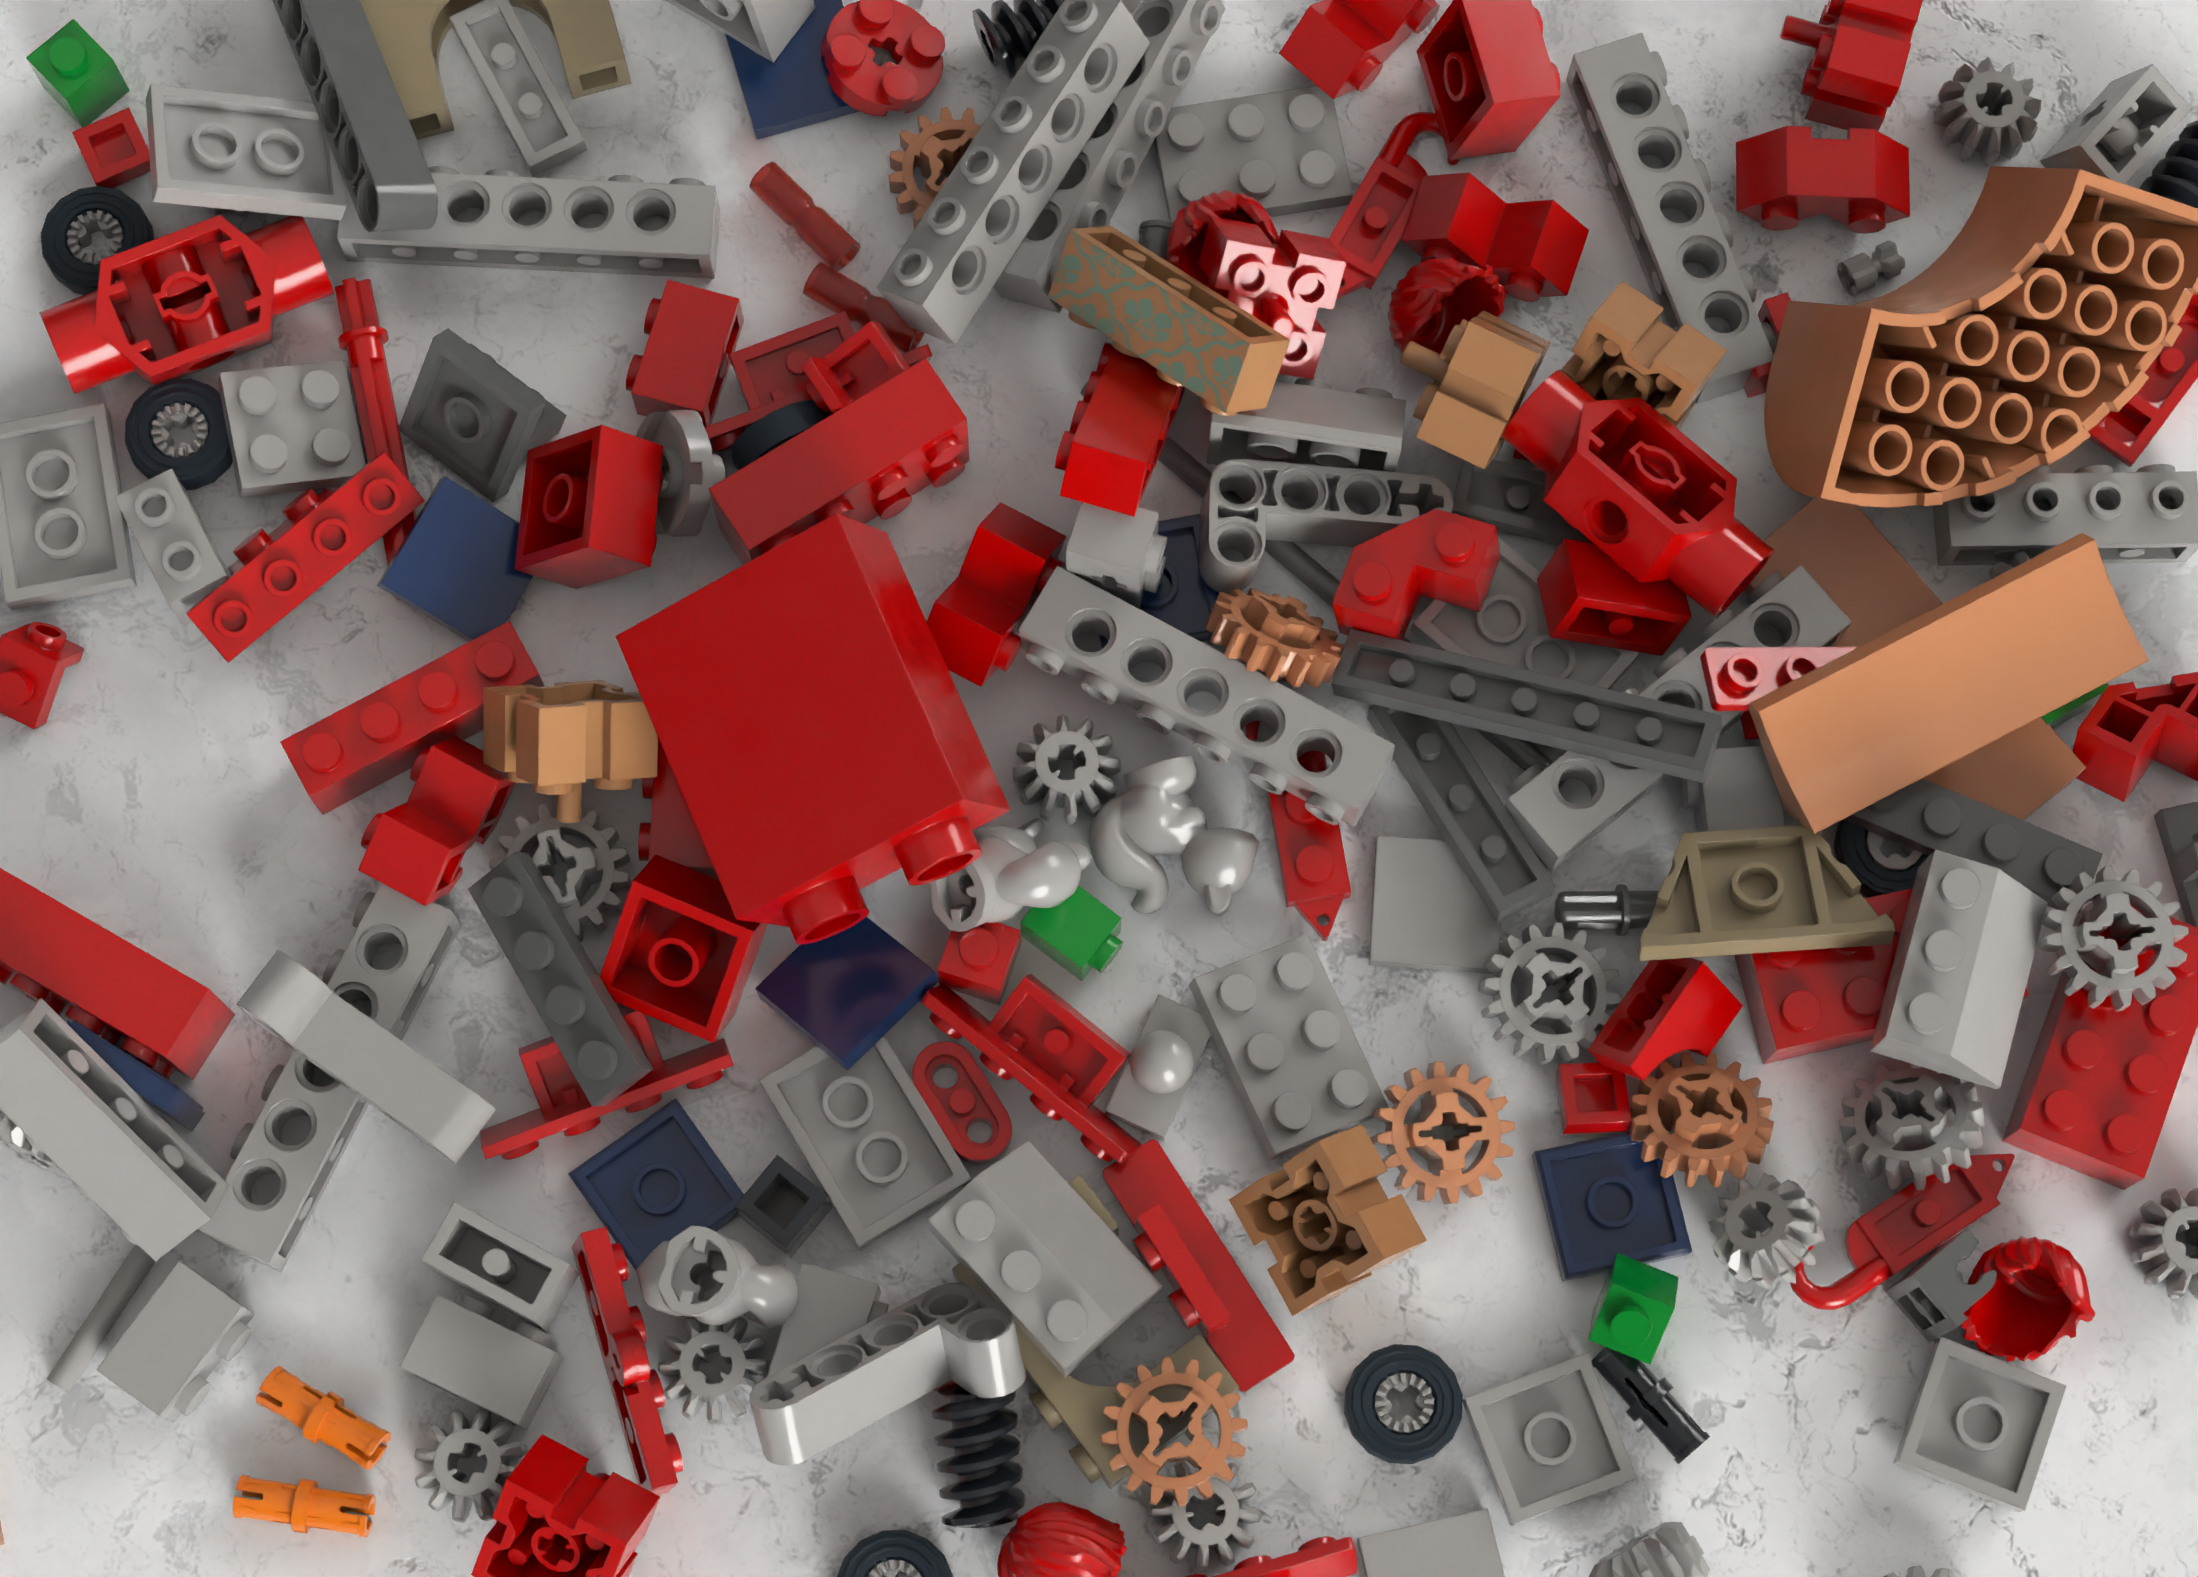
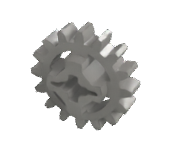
M543 804L538 807V822L531 825L527 819L519 815L515 818V822L520 834L516 838L500 834L497 840L507 853L506 858L514 852L528 853L539 842L540 846L532 860L578 940L582 942V926L591 923L602 932L607 927L601 913L606 908L615 912L623 910L624 906L614 892L615 889L630 888L632 881L629 874L618 871L617 868L629 863L630 857L626 848L610 849L616 844L620 836L613 825L598 832L601 819L596 811L591 809L580 822L563 823L559 822L556 817H552L547 806ZM563 835L580 837L592 844L595 849L591 850L590 846L578 849L565 842ZM556 851L563 863L565 862L569 868L566 874L567 882H565L566 896H564L559 885H556L552 878L555 876L554 865L557 864L554 855ZM506 858L490 859V868L494 869ZM601 882L594 896L582 905V900L590 886Z
M2111 865L2104 866L2097 872L2095 882L2085 871L2080 873L2071 881L2073 891L2062 887L2051 898L2060 910L2047 911L2040 921L2047 928L2054 930V934L2045 937L2039 943V949L2047 952H2056L2058 958L2049 966L2047 972L2049 975L2065 972L2071 978L2064 990V993L2068 996L2081 988L2089 991L2088 1007L2093 1009L2103 1003L2107 996L2111 997L2115 1011H2123L2130 1006L2132 995L2142 1006L2156 997L2155 987L2165 990L2176 980L2172 971L2167 967H2178L2186 961L2188 955L2181 949L2173 947L2175 942L2180 941L2189 934L2188 927L2172 925L2170 917L2181 907L2178 901L2162 905L2157 897L2161 893L2163 884L2156 881L2146 889L2138 886L2140 879L2139 870L2134 868L2126 873L2121 881L2116 879V874ZM2093 901V907L2089 910L2090 922H2084L2080 926L2073 927L2075 917L2082 905ZM2109 927L2112 937L2123 938V941L2128 942L2118 949L2115 940L2104 939V936L2099 935ZM2148 950H2154L2147 969L2141 975L2135 977L2134 970L2139 967L2137 955L2144 954ZM2083 960H2084L2085 962H2087L2090 966H2092V967L2097 971V973H2096L2095 971H2093L2092 969H2090V968L2083 962Z
M1555 922L1548 928L1545 937H1543L1537 925L1532 924L1522 931V942L1511 934L1500 943L1505 956L1493 954L1485 962L1484 966L1496 977L1485 979L1478 985L1479 992L1493 996V1003L1481 1011L1482 1018L1498 1017L1502 1025L1497 1028L1493 1035L1496 1041L1502 1040L1509 1035L1517 1040L1513 1050L1514 1056L1519 1058L1530 1048L1536 1049L1538 1065H1546L1552 1061L1557 1050L1565 1064L1572 1062L1579 1057L1578 1045L1587 1051L1597 1037L1595 1031L1600 1032L1611 1017L1605 1013V1010L1615 1008L1622 1001L1621 995L1609 992L1607 989V985L1620 976L1618 970H1602L1599 962L1607 953L1604 946L1593 950L1591 953L1584 948L1587 932L1580 930L1568 940L1564 938L1562 923ZM1544 953L1560 956L1570 963L1550 961ZM1562 979L1567 981L1566 985L1558 991L1560 994L1549 1004L1545 1002L1537 1009L1533 1007V1004L1542 997L1541 993L1546 987L1551 984L1556 985ZM1511 980L1518 986L1516 1007H1514L1511 998ZM1584 981H1586L1589 991V1006L1583 1002ZM1530 1025L1550 1026L1556 1034L1540 1032Z
M1901 1060L1898 1063V1070L1889 1072L1880 1063L1875 1065L1874 1069L1877 1079L1872 1083L1861 1078H1857L1853 1082L1857 1098L1844 1097L1842 1099L1841 1105L1844 1118L1839 1120L1842 1141L1846 1144L1850 1162L1852 1164L1862 1162L1867 1179L1871 1181L1884 1172L1887 1175L1889 1188L1896 1190L1903 1178H1912L1916 1189L1924 1190L1926 1176L1935 1174L1945 1184L1951 1181L1948 1170L1951 1164L1966 1169L1972 1165L1969 1148H1982L1984 1142L1981 1127L1985 1126L1982 1102H1978L1976 1087L1973 1082L1961 1084L1960 1078L1944 1073L1939 1074L1937 1071L1924 1067L1911 1068V1063ZM1949 1109L1955 1114L1952 1127L1947 1125L1948 1118L1946 1112ZM1872 1119L1877 1120L1875 1123L1877 1134L1874 1137L1869 1132Z

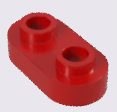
M948 1041L933 1043L923 1049L913 1065V1083L957 1156L968 1163L977 1165L988 1164L1000 1158L1006 1152L1011 1142V1119L973 1056L963 1046ZM941 1068H951L957 1073L958 1080L954 1086L944 1089L934 1083V1074ZM984 1122L991 1127L992 1135L986 1142L975 1143L969 1139L967 1131L973 1123Z

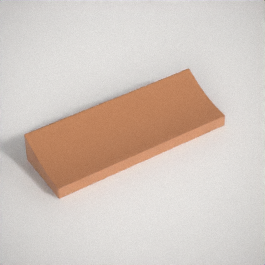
M1816 497L1763 540L1774 549V553L1755 579L1744 590L1751 599L1750 593L1770 575L1779 571L1785 578L1802 565L1852 622L1843 637L1832 647H1860L1943 604L1857 505ZM2039 717L1931 773L1923 779L2024 821L2066 788L2086 766L2049 724L2046 725L2043 718Z
M2080 533L1747 705L1786 814L1816 834L2148 662L2149 659L2117 599L2095 539Z

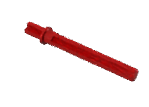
M354 277L342 280L343 285L335 286L343 334L339 336L338 343L339 347L347 351L367 460L369 463L384 451L410 482L383 346L389 339L388 332L379 325L371 280L363 279L357 281ZM415 510L382 536L388 566L417 519Z

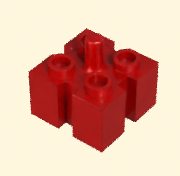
M1829 0L1828 5H1825L1819 23L1790 15L1785 17L1780 38L1816 48L1813 59L1811 58L1808 63L1800 94L1810 97L1805 119L1847 131L1849 128H1866L1879 131L1885 119L1887 108H1890L1900 88L1911 47V37L1923 0Z
M1211 216L1198 261L1199 266L1209 279L1207 287L1290 339L1278 374L1313 380L1326 337L1325 330L1316 319L1318 307L1334 309L1347 262L1328 238L1281 229L1278 243L1274 244L1269 241L1261 228L1256 224Z
M542 1434L506 1479L492 1517L497 1522L484 1538L471 1575L474 1577H629L638 1555L634 1550L646 1535L660 1496L615 1472H612L611 1475L606 1473L591 1475L587 1472L586 1468L589 1461L587 1457Z

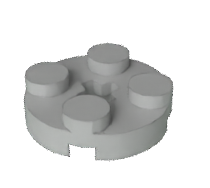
M670 410L667 412H653L643 420L636 437L663 445L661 465L663 485L658 495L655 523L656 534L696 536L701 532L703 521L710 507L711 496L708 488L725 479L723 460L719 455L712 454L707 432L703 426L702 418L697 411Z

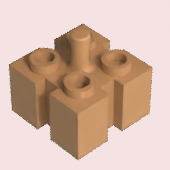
M1622 281L1590 317L1571 351L1574 355L1563 366L1561 371L1597 401L1642 398L1679 430L1696 403L1694 399L1707 385L1727 350L1686 322L1678 332L1658 320L1664 308Z
M1484 310L1470 321L1463 319L1459 326H1454L1441 355L1410 341L1403 351L1400 363L1434 379L1433 383L1429 382L1413 414V417L1422 421L1415 437L1485 469L1491 460H1494L1499 454L1505 441L1502 438L1504 430L1520 408L1551 342Z
M602 680L554 683V686L537 687L531 684L484 687L483 764L507 773V781L531 783L534 785V792L556 795V819L559 822L576 823L582 820L583 783H586V779H594V787L598 789L625 790L633 787V779L657 777L658 735L639 693H623L622 687Z
M1363 1124L1317 1141L1282 1164L1284 1169L1262 1177L1229 1199L1253 1245L1256 1246L1267 1241L1278 1263L1268 1268L1267 1271L1292 1316L1338 1297L1370 1277L1372 1271L1391 1264L1427 1241L1402 1194L1388 1199L1377 1177L1387 1172L1388 1169Z

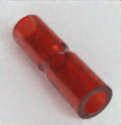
M776 162L766 164L752 178L749 188L787 225L794 227L797 235L834 271L843 269L855 258L860 250V244L823 208L816 206L812 197Z
M822 262L813 269L803 289L805 296L837 314L846 311L849 321L858 322L861 327L870 321L880 322L896 347L904 353L917 348L925 334L909 327L885 298L872 295L866 287Z

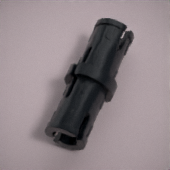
M1607 1347L1591 1360L1593 1367L1600 1372L1629 1405L1630 1408L1626 1411L1629 1417L1634 1422L1640 1418L1672 1454L1677 1464H1680L1710 1437L1669 1393L1674 1388L1665 1377L1659 1381L1642 1361Z

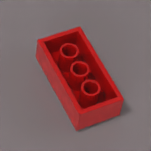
M927 358L708 488L718 527L742 565L836 513L864 524L877 516L881 520L889 519L903 511L911 503V496L930 484L935 488L944 486L964 471V464L970 461L967 418Z
M0 868V983L5 985L10 976L13 975L9 983L25 993L27 998L33 1002H37L42 998L59 1016L65 1007H68L69 1009L65 1013L67 1018L72 1021L75 1020L114 1046H116L120 1038L125 1040L120 1047L122 1050L167 1080L170 1079L175 1070L194 1080L232 1021L235 1013L209 988Z
M1913 888L1865 898L1878 916L1886 913L1893 921L1895 932L1891 944L1734 955L1763 1064L1873 1040ZM2027 986L2025 989L2023 999H2025L2029 995Z
M2093 901L2085 907L2078 926L2084 922H2090L2089 910L2093 907ZM2170 917L2172 925L2188 927L2189 934L2173 944V947L2181 949L2188 955L2186 961L2178 967H2167L2176 977L2173 984L2165 990L2155 987L2156 997L2143 1006L2132 995L2131 1005L2123 1011H2115L2110 996H2107L2103 1003L2095 1009L2088 1007L2089 991L2081 988L2070 996L2064 993L2066 984L2071 978L2065 972L2061 973L2002 1139L2003 1142L2123 1190L2145 1178L2198 1026V927ZM2109 927L2099 935L2104 936V939L2115 940L2118 949L2128 942L2123 941V938L2112 937ZM2148 950L2144 954L2137 955L2139 967L2134 970L2135 977L2141 975L2147 969L2154 950ZM2083 960V962H2084L2090 969H2092L2093 971H2095V972L2097 973V971H2096L2092 966H2090L2087 962H2085V961Z

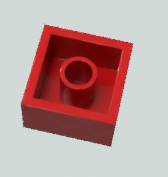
M1453 0L1417 49L1418 59L1449 160L1515 152L1561 96L1560 75L1556 65L1550 62L1542 36V18L1538 9L1533 7L1531 0Z
M599 425L528 450L514 570L578 589L651 567L652 555L657 544L655 523L658 495L663 485V474L661 471L663 445Z
M655 854L632 881L600 973V978L615 1002L714 1043L737 1011L768 924L736 920L719 880Z

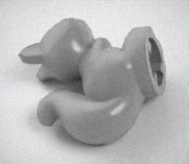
M1192 755L1160 761L1124 774L1126 791L1111 798L1101 807L1090 826L1088 842L1096 867L1109 881L1137 891L1131 906L1134 911L1140 914H1151L1160 910L1168 897V878L1162 865L1154 857L1157 854L1181 856L1183 872L1187 882L1195 891L1204 895L1209 911L1218 916L1224 915L1229 910L1232 903V894L1244 887L1252 875L1260 842L1253 834L1239 829L1225 827L1207 828V819L1200 807L1194 805L1188 794L1198 778L1197 767Z
M1039 818L1018 828L999 825L975 830L973 832L982 850L981 856L965 868L947 877L930 882L933 911L949 930L962 932L984 923L1006 921L1014 917L1023 906L1038 908L1058 906L1074 894L1081 878V870H1084L1090 864L1091 856L1087 848L1083 844L1074 841H1054L1045 843L1037 848L1033 838L1045 826Z
M690 1226L670 1241H663L636 1268L640 1288L647 1305L657 1311L676 1317L691 1316L694 1320L704 1324L721 1325L743 1315L749 1320L770 1329L784 1324L792 1316L799 1302L797 1279L786 1265L760 1266L743 1244L734 1238L723 1237L716 1231L706 1227Z

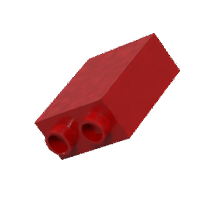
M836 513L615 636L736 920L790 927L797 944H809L829 938L851 928L869 914V909L860 889L902 868L908 884L912 886L942 879L965 868L982 854L973 830L1010 811V807L889 536L884 531Z

